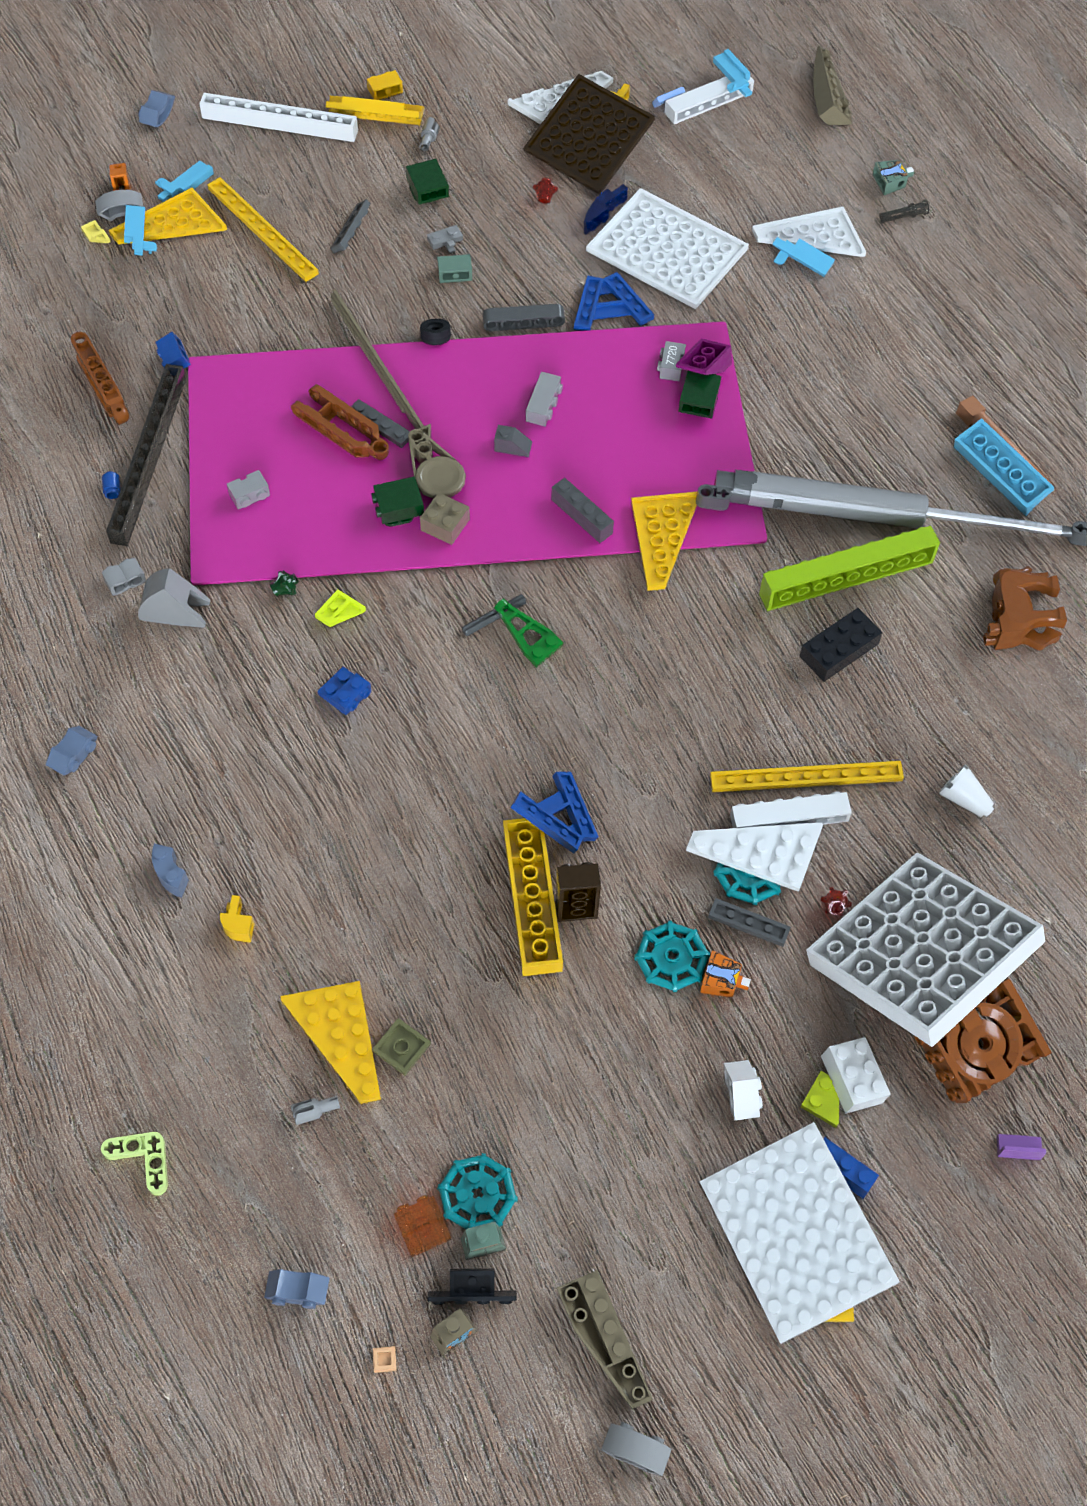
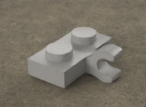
M454 225L427 234V240L433 250L446 246L448 252L453 253L456 252L454 248L455 243L463 240V234L458 226Z

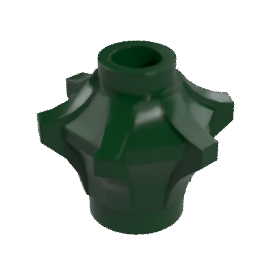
M283 570L278 572L277 578L270 584V587L277 597L284 594L295 595L297 594L296 584L299 581L294 573L288 574Z

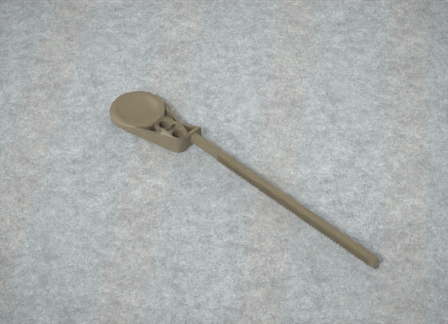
M334 289L333 293H331L333 306H335L337 312L343 318L345 325H347L349 331H351L353 337L359 343L360 348L366 354L368 360H370L371 365L377 371L386 389L388 388L389 393L395 399L402 413L406 414L415 428L409 432L408 437L413 473L419 491L432 499L435 498L438 492L450 498L455 496L465 485L466 474L463 466L431 439V424L426 426L422 424L337 290ZM432 451L436 452L440 456L433 457ZM414 458H416L417 461L420 463L417 469L415 467Z

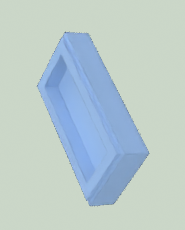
M684 87L656 97L652 102L653 107L663 105L666 100L685 93Z

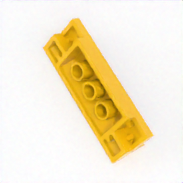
M330 95L329 101H326V108H329V112L357 116L359 119L421 125L424 106L355 97Z

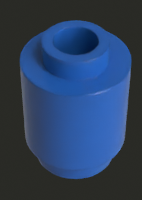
M113 471L102 475V490L106 498L116 499L121 493L120 476Z

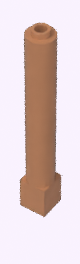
M973 395L959 403L956 414L968 427L982 418L1050 482L986 415V408Z

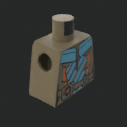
M460 1308L433 1328L430 1338L442 1356H444L478 1330L467 1313Z

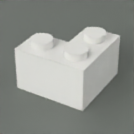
M749 1060L724 1063L725 1083L729 1090L730 1111L734 1120L760 1117L759 1109L763 1108L762 1098L758 1094V1090H761L760 1077H757L755 1067L752 1068Z

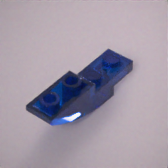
M623 184L613 192L606 189L594 200L585 216V235L594 231L602 223H605L609 219V212L627 200V186Z

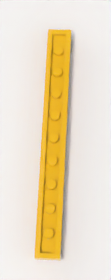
M221 177L207 184L208 190L305 282L319 274L318 269Z
M901 761L710 772L712 792L897 782L904 779Z

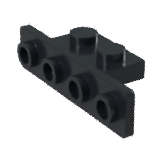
M494 1268L450 1269V1291H428L427 1301L435 1305L445 1304L446 1301H454L458 1305L467 1304L468 1301H477V1304H489L490 1301H499L500 1304H511L512 1301H517V1291H495Z

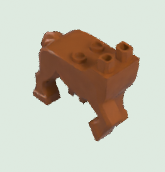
M1029 566L1023 569L1003 568L993 575L995 588L992 594V619L996 623H988V633L983 635L984 645H994V650H1000L1025 644L1040 651L1052 643H1057L1062 633L1050 627L1064 629L1067 622L1064 606L1053 610H1033L1031 599L1027 593L1029 591H1040L1042 594L1057 598L1060 591L1057 575L1049 577L1048 572L1031 573L1032 569ZM1046 627L1043 633H1038L1034 630V628Z

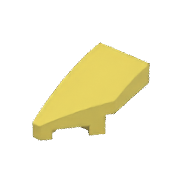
M96 220L81 226V230L89 242L110 243V238L104 229L100 228Z

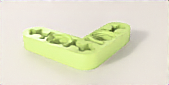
M149 1132L109 1138L102 1143L101 1152L108 1160L145 1155L146 1185L148 1190L153 1195H162L166 1192L168 1187L166 1149L164 1138L160 1133ZM154 1138L160 1141L156 1143L158 1153H154L153 1146L149 1144L153 1142ZM131 1141L139 1143V1147L135 1151L127 1149V1145ZM120 1143H123V1145H122V1146H123V1150H124L123 1153H122V1151H121V1149H120V1147H121V1144H120ZM110 1145L119 1148L114 1149L112 1154L107 1151V1149H110ZM155 1158L162 1160L161 1166L157 1169L150 1167L151 1161ZM154 1174H158L160 1183H163L159 1185V1189H155L152 1186L156 1183Z

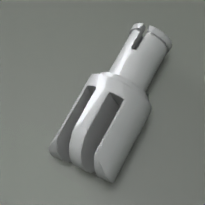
M432 117L427 118L421 132L422 141L419 147L423 151L429 150L431 142L435 141L440 126Z
M336 1095L321 1101L312 1098L292 1104L290 1108L296 1125L320 1119L322 1113L340 1109V1105Z

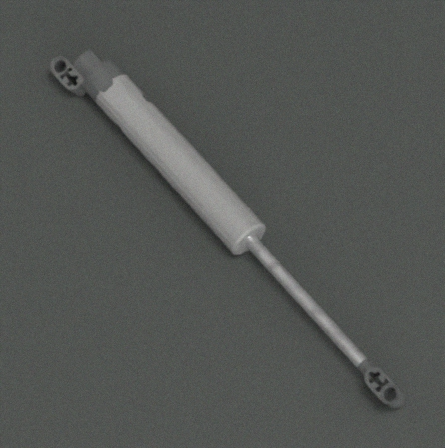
M735 469L734 472L717 470L714 485H701L696 496L697 506L720 511L726 510L731 502L911 528L923 527L926 518L1063 536L1067 537L1071 544L1087 546V522L1077 521L1070 527L928 507V497L923 494Z

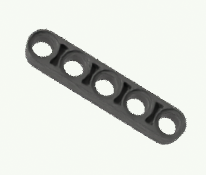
M561 304L489 308L482 313L484 329L487 331L559 327L565 323L564 308Z

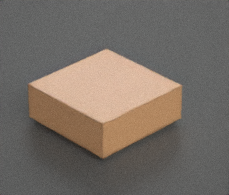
M395 1346L373 1348L374 1373L397 1371Z

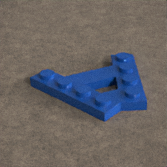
M616 272L605 278L587 276L574 323V330H591L593 320L631 315L640 326L654 320L653 312L620 274ZM613 294L617 298V301L598 303L600 295Z
M555 772L552 777L559 792L536 803L520 791L510 808L574 854L581 842L595 841L599 836L572 773ZM566 809L572 825L567 826L554 815Z

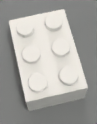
M866 1037L829 1046L821 1055L845 1114L882 1104L891 1095Z

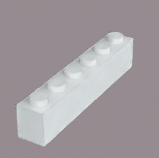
M750 76V80H748L749 89L753 92L754 80ZM723 77L666 100L664 113L673 124H677L741 98L744 95L739 90L730 93L727 90V85L732 82L727 77Z
M832 792L828 795L815 794L804 798L797 796L788 800L776 799L772 802L758 801L748 805L737 804L732 806L730 817L733 828L819 822L825 825L849 822L852 812L847 792Z

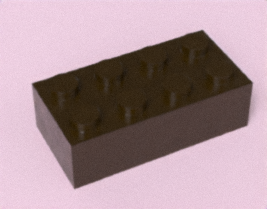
M598 863L564 864L561 867H557L555 902L558 922L598 919L601 891Z

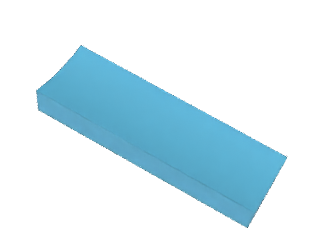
M982 418L955 438L954 448L1025 516L1047 495L1054 491V486Z

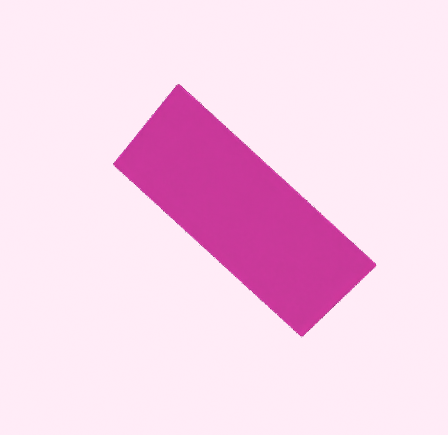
M708 322L453 339L441 345H429L424 342L372 345L424 426L431 424V439L454 457L464 468L466 474L465 485L458 494L451 498L469 506L470 520L452 545L421 531V516L414 517L410 523L392 527L382 524L381 518L376 516L375 507H377V504H373L371 493H374L373 485L414 477L409 441L400 448L379 434V437L389 445V455L387 458L378 460L371 455L369 457L356 458L299 419L291 410V405L296 401H300L318 412L323 406L315 402L308 392L311 387L318 384L349 406H352L359 399L409 431L415 429L406 414L402 413V410L396 404L388 388L386 389L385 384L379 378L377 371H375L360 346L190 357L191 365L188 366L191 584L208 585L275 580L278 572L283 570L288 574L294 573L297 578L640 553L631 498L697 492L698 488L703 484L714 485L717 470L734 472L735 469L755 471L733 355L732 364L724 372L716 373V375H720L722 378L712 419L678 412L688 370L682 369L680 382L660 379V371H657L658 361H662L660 351L661 348H665L666 341L686 344L685 354L701 338L730 345L726 322ZM541 372L561 376V384H563L562 393L557 396V406L552 409V419L548 420L546 427L526 422V409ZM335 416L330 421V423H335L336 427L342 431L348 432L349 436L355 440L366 441L368 444L371 443V439L339 417ZM498 425L515 427L532 441L529 457L495 452L494 438ZM432 451L433 457L440 456L436 452ZM414 458L415 467L417 469L420 463L417 461L416 458ZM259 470L269 486L270 496L247 507L237 509L228 493L227 483L239 478L242 481L246 479V475ZM563 478L571 482L614 521L613 534L601 543L595 540L551 500L552 486ZM420 492L425 512L433 499ZM730 502L726 510L720 511L697 506L681 549L766 543L767 533L762 507Z

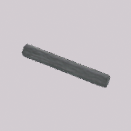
M520 594L508 602L517 609L526 604V599ZM493 609L464 625L462 632L465 636H469L501 617Z

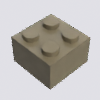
M438 492L420 517L421 531L452 545L470 520V508Z

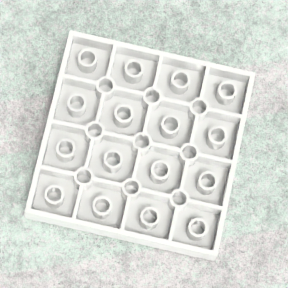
M916 853L806 949L810 966L933 1047L1045 942L1042 924L923 855Z

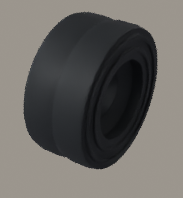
M429 319L420 325L421 340L426 344L441 345L447 343L451 338L450 324L444 319Z

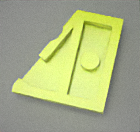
M337 589L315 613V618L325 625L332 627L364 613L366 607Z
M820 1071L801 1108L836 1128L839 1124V1098L829 1075Z

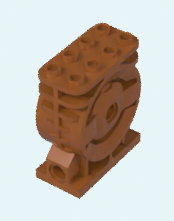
M1010 978L1002 981L933 1047L914 1035L916 1042L920 1046L922 1045L926 1052L925 1058L935 1068L937 1079L944 1084L947 1097L956 1103L969 1102L972 1097L979 1096L982 1091L990 1089L993 1084L1009 1077L1016 1070L1017 1066H1028L1037 1059L1052 1053ZM977 1011L980 1012L981 1016L989 1017L992 1021L981 1019ZM979 1039L983 1041L982 1049L978 1045ZM968 1064H970V1065H972V1066H974V1067L984 1068L985 1071L976 1070V1069L970 1067Z

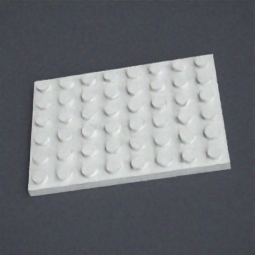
M640 188L586 246V251L696 309L748 250L749 244Z
M814 1122L700 1181L780 1344L900 1283Z

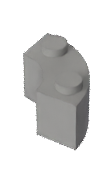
M131 189L104 193L95 201L97 214L109 221L125 216L126 205L143 207L141 193Z
M621 1422L620 1426L611 1423L601 1451L645 1472L663 1476L672 1450L664 1445L665 1440L655 1435H652L650 1438L633 1431L634 1427L624 1422Z

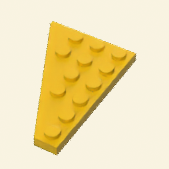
M193 188L145 211L144 241L227 230L226 224ZM125 222L109 230L110 236L118 245L127 244L124 243Z
M697 492L631 498L647 591L666 588L697 507Z
M360 981L280 996L282 1004L285 1005L292 1017L299 1023L306 1035L313 1041L320 1053L341 1077L358 1102L362 1104L381 1100Z

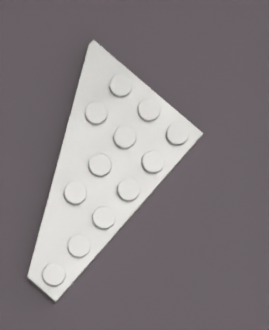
M603 71L584 76L605 89L613 83V77ZM574 79L565 81L562 84H555L553 88L547 90L542 88L531 93L522 94L520 98L514 100L509 98L508 105L541 125Z
M844 207L752 226V232L757 242L773 244L778 237L785 242L788 240L795 245L800 238L820 251L859 257L866 255V250Z
M823 823L693 831L686 851L799 892Z

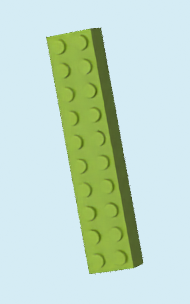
M932 526L919 527L914 531L902 532L899 535L888 536L882 540L871 541L861 546H853L850 549L836 551L826 556L822 555L813 560H804L799 564L787 565L778 570H769L763 574L759 595L766 610L770 611L932 564L940 541Z

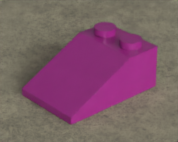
M701 338L676 363V367L704 375L722 373L732 364L731 346Z

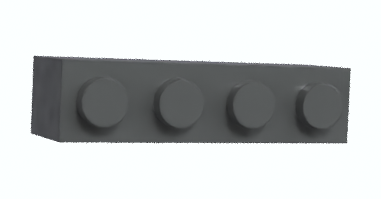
M566 478L552 486L551 500L595 540L601 543L613 534L614 521Z

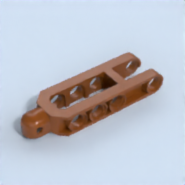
M84 332L74 333L71 336V342L77 353L78 365L109 418H114L117 425L126 423L129 420V412L113 378L88 335ZM78 339H84V342L76 343Z
M315 384L308 391L311 398L323 406L318 412L300 401H296L291 405L292 412L299 419L354 457H369L371 455L375 459L384 460L389 455V445L379 437L378 425L322 386ZM335 416L339 417L371 439V443L368 444L366 441L355 440L349 436L348 432L342 431L336 427L335 423H330V421Z

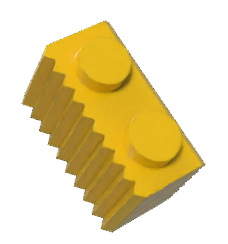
M396 70L388 71L378 76H371L367 79V89L374 100H382L383 98L403 93L402 80Z

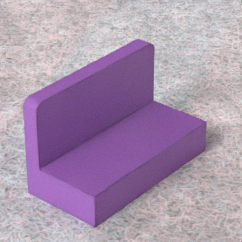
M997 1135L998 1157L1041 1160L1046 1154V1149H1042L1041 1137Z

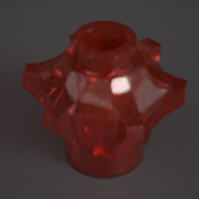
M542 178L538 184L533 185V189L537 193L538 202L543 204L550 203L552 196L558 191V187L553 185L550 178Z
M830 887L829 893L826 896H821L820 899L826 907L824 912L842 916L844 910L852 906V902L847 898L848 891L846 889L843 891L834 890L833 887Z

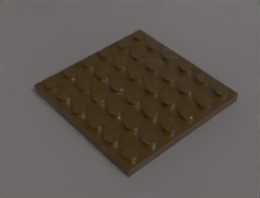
M578 74L524 146V151L600 195L653 124L655 116Z

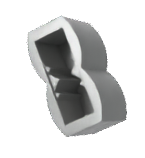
M136 558L125 559L119 565L109 566L102 571L103 579L112 595L121 594L129 588L137 587L146 582L145 574Z

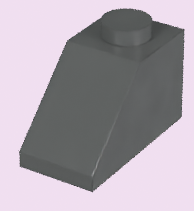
M498 425L494 438L495 452L529 457L532 441L515 427Z

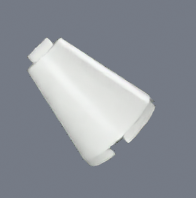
M965 764L958 770L959 773L955 776L953 775L943 786L939 794L979 817L983 815L987 817L994 810L992 807L994 802Z

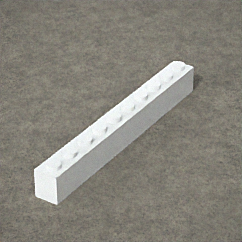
M204 93L200 101L201 114L204 119L350 142L355 141L358 132L357 116Z

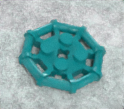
M718 862L716 869L713 871L714 876L719 880L728 898L732 897L752 903V905H757V903L781 893V885L732 867H725L724 864ZM725 875H731L735 883L732 887ZM762 886H766L767 888H769L757 894L756 889ZM741 887L745 891L751 890V895L737 891V889Z
M668 920L667 923L649 931L645 930L642 933L643 937L637 954L634 955V960L638 962L648 984L652 983L677 992L679 989L695 982L700 983L703 980L702 975L708 958H710V952L707 951L696 928L693 930ZM664 932H668L667 936L659 939L656 937ZM673 932L686 935V938H678ZM693 940L698 951H693L689 942ZM649 942L654 944L652 953L646 952ZM669 952L677 953L676 959L668 958ZM693 958L699 959L696 970L691 967ZM646 960H652L656 967L653 971H651ZM688 972V974L690 975L689 977L677 981V976L680 974ZM659 973H662L666 977L671 976L672 979L668 981L657 976Z
M485 1153L471 1158L454 1160L450 1170L437 1187V1190L440 1192L444 1218L450 1219L464 1229L491 1222H496L501 1227L512 1206L518 1201L511 1177V1169L489 1158ZM479 1165L478 1171L473 1170L466 1173L464 1170L466 1167ZM485 1165L499 1174L494 1178L484 1172ZM459 1173L462 1177L456 1187L451 1186V1182ZM503 1180L507 1194H500L498 1183ZM479 1188L482 1190L483 1197L478 1196L475 1199L473 1198L474 1193L472 1191ZM449 1193H455L457 1205L453 1207L451 1206ZM499 1200L505 1202L498 1214H496L493 1210ZM460 1210L471 1216L470 1221L457 1213ZM489 1214L491 1219L476 1222V1217Z

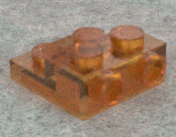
M423 1195L416 1200V1204L411 1206L403 1204L394 1213L395 1221L411 1258L452 1240L434 1196Z

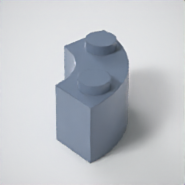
M151 90L148 101L139 110V122L153 127L162 125L171 112L175 96Z
M81 726L68 728L61 742L51 748L46 766L62 775L77 771L79 765L88 754L94 751L98 736Z
M154 843L152 863L160 883L168 892L182 898L189 881L185 870L176 865L177 857L173 848Z
M283 1269L269 1271L264 1298L272 1300V1304L278 1306H285V1303L302 1305L303 1308L315 1309L316 1305H325L330 1278L312 1272H293Z

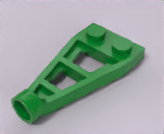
M505 598L495 605L494 609L499 613L521 652L536 668L563 646L564 642L549 628L513 607ZM515 617L520 618L526 623L519 631L511 623ZM528 630H534L541 635V639L534 645H529L524 639L523 634Z

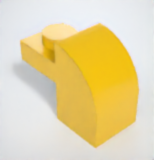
M232 895L231 902L227 903L226 913H220L223 930L229 938L235 941L251 942L255 925L253 917L240 915L242 909L240 896Z

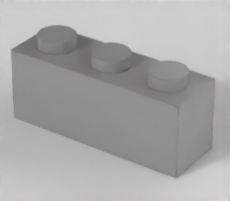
M541 372L526 409V422L546 427L548 420L552 419L553 407L557 406V396L562 393L563 384H561V376Z

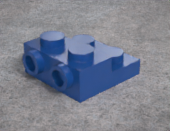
M343 666L318 690V695L344 715H347L350 711L352 712L357 708L361 700L366 699L370 695L371 684L356 673L354 675Z

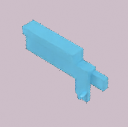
M729 49L724 50V53L714 56L713 63L732 82L727 85V90L730 93L739 90L744 97L752 95L748 82L750 80V71Z
M199 160L171 183L164 178H159L155 181V184L164 191L157 195L158 199L164 202L178 193H182L190 188H197L214 174L213 167Z
M126 205L124 243L132 242L134 255L143 256V250L149 251V254H152V251L157 252V244L155 242L144 241L145 207Z
M778 237L772 244L780 249V252L774 259V263L778 265H783L787 258L791 257L825 277L835 261L832 257L800 238L795 245L788 240L785 242Z

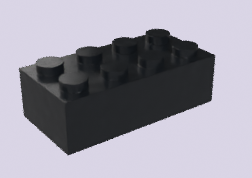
M856 608L803 644L799 657L825 682L879 645L883 632L859 608Z

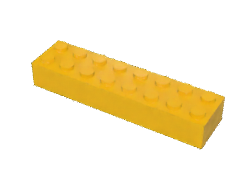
M525 818L503 820V835L522 976L563 972V957L545 833Z

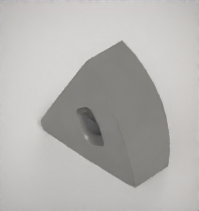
M162 569L153 573L145 582L138 617L142 621L203 628L206 625V621L190 606L209 605L210 599L172 569Z

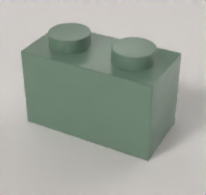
M470 254L437 257L440 283L472 281Z

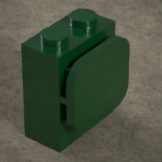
M437 159L406 166V178L409 183V189L418 205L449 197V185Z
M688 370L678 412L712 419L722 376L716 374L704 375Z
M415 476L373 485L374 493H371L373 504H377L375 512L377 518H381L382 524L392 527L410 523L414 517L422 516L424 513V504Z

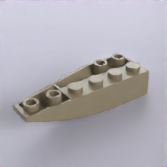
M819 45L817 47L813 73L814 97L818 115L827 125H850L853 123L851 118L852 112L849 109L850 104L845 97L830 58L831 54L826 48L823 49Z
M598 1270L557 1287L556 1289L574 1332L631 1409L652 1401L651 1393Z

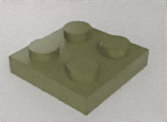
M398 1018L372 1051L406 1076L429 1048L431 1041Z

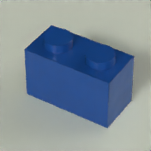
M173 332L155 342L158 348L156 351L160 358H162L163 362L161 363L166 371L169 370L175 375L191 365L181 340Z

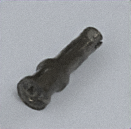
M927 200L916 204L910 203L908 207L880 213L879 218L881 223L908 216L915 218L916 215L929 214V204Z

